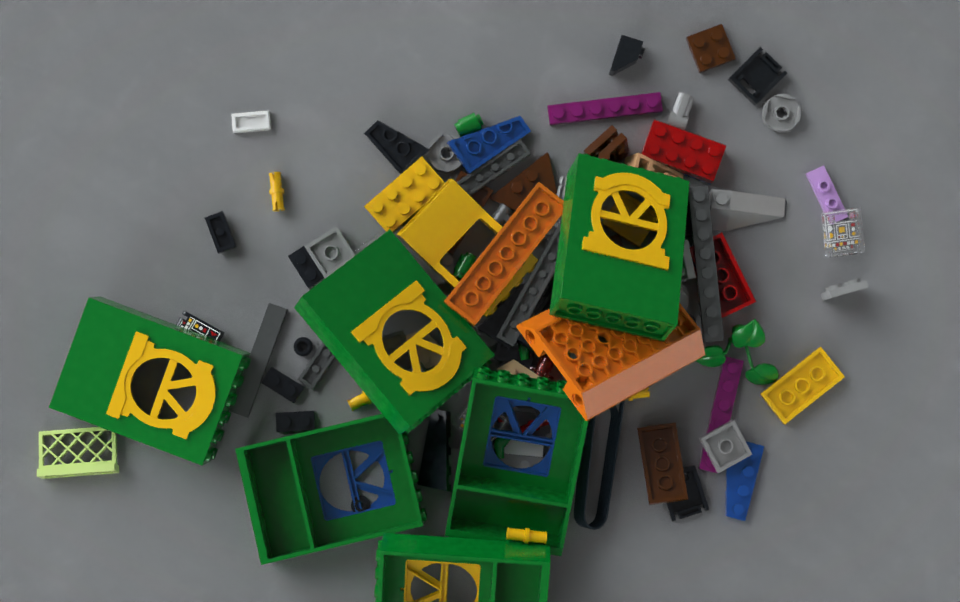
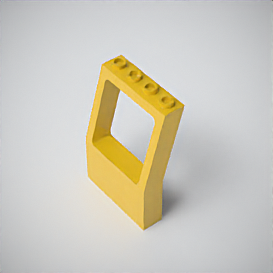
M448 179L397 235L454 289L459 281L440 264L441 258L478 219L496 235L502 226L454 179ZM533 254L528 257L483 316L492 315L497 310L499 302L505 301L510 296L512 288L514 286L518 287L523 282L525 274L527 272L531 273L534 270L538 259Z

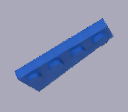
M518 116L458 139L448 141L447 144L467 173L470 174L530 133L531 130L523 118Z
M747 441L746 443L752 455L726 469L725 516L742 521L746 520L764 446Z

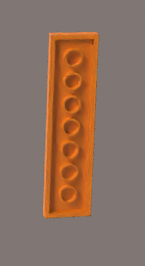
M538 182L443 303L475 326L561 217L564 201Z

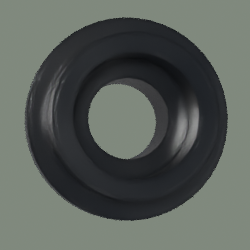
M300 337L294 343V351L300 356H307L313 350L312 341L306 337ZM302 343L307 345L306 350L300 349Z
M360 495V500L355 497V507L353 500L351 502L353 512H355V509L357 511L370 509V501L365 496ZM358 502L364 503L363 509L357 507Z

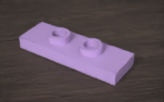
M824 165L806 173L805 175L823 212L829 213L825 214V216L827 215L830 218L828 220L829 224H834L849 217L847 212L843 211L845 208Z

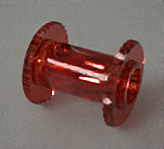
M547 354L540 357L536 368L529 367L530 370L541 377L554 379V377L549 375L554 363Z

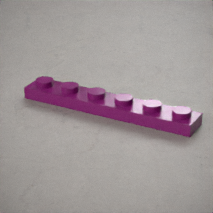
M660 92L547 106L549 125L651 114L663 111Z
M725 356L726 361L721 367L706 434L730 421L744 363L743 360ZM703 447L698 469L717 473Z

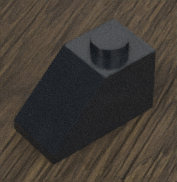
M621 35L609 75L613 76L636 64L638 58L642 59L645 48H642L643 41Z

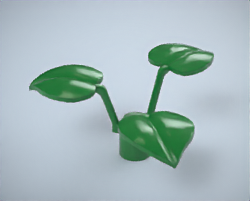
M753 319L746 325L738 324L733 326L732 337L728 338V344L724 351L720 346L704 347L705 355L696 360V362L706 367L720 366L725 363L726 357L724 355L728 353L733 343L738 348L745 346L751 368L745 373L748 381L757 385H767L778 380L779 376L778 369L771 364L762 363L756 367L753 365L748 346L759 347L765 342L764 330L756 319Z

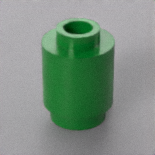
M473 112L457 120L458 122L454 126L459 136L463 137L480 131L482 129L481 125L484 123L480 115H475Z
M469 252L461 254L453 269V276L462 279L476 261V256Z

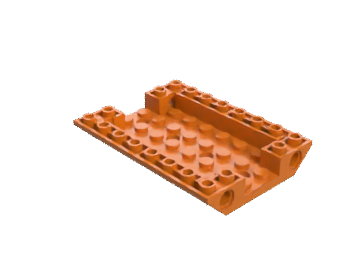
M680 303L678 325L664 342L549 315L550 309L516 326L537 356L540 358L547 354L566 379L567 383L563 391L585 421L592 419L705 355L701 329ZM598 337H604L607 343L601 342ZM568 352L574 353L577 358H570Z

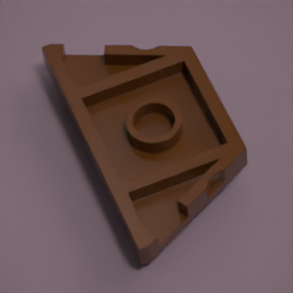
M545 153L493 194L490 199L516 211L538 182L554 194H557L549 154Z

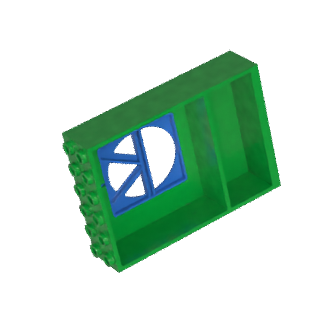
M484 366L474 368L445 536L515 541L506 540L507 527L547 531L546 544H550V555L562 557L588 421H585L563 391L567 381L557 380V382L549 381L546 377L530 378L529 375L524 373L513 375L506 370H498L496 372ZM515 406H530L540 411V414L523 433L513 410ZM503 412H506L513 432L493 428L496 420ZM544 420H548L552 430V438L534 436L532 434ZM491 436L550 446L546 456L539 463L528 468H514L506 465L497 457L492 446Z
M378 414L236 448L235 451L261 565L383 536V533H397L424 526L425 521H427L426 509L421 508L420 504L423 496L421 489L416 487V482L419 480L417 471L412 470L411 463L414 462L412 451L408 452L407 444L410 441L407 432L399 435L384 415ZM360 451L367 453L369 457L353 471L349 452ZM342 453L354 507L355 497L360 500L358 489L378 495L377 500L370 505V509L363 511L355 509V512L335 508L326 501L321 493L319 480L322 469L331 458ZM375 461H378L384 473V486L381 488L357 481L356 479ZM361 502L357 503L359 509H363Z

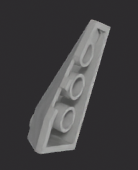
M712 189L709 192L712 231L726 232L784 218L785 198Z

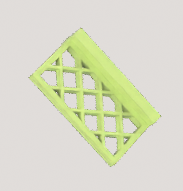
M101 427L40 431L37 477L51 479L119 473V465H117V433L112 432V438L106 444L99 437L109 430ZM90 432L95 437L86 445L81 440V437L85 433ZM66 434H72L75 437L69 446L61 441ZM52 435L56 441L48 448L44 444V436ZM98 439L105 446L96 454L90 447ZM79 441L85 448L77 455L71 448ZM58 443H61L66 449L58 457L52 450ZM108 448L112 452V460L104 461L100 455ZM87 450L95 455L90 462H84L81 459ZM68 451L76 457L70 464H66L61 460ZM51 453L56 460L51 465L44 466V458Z

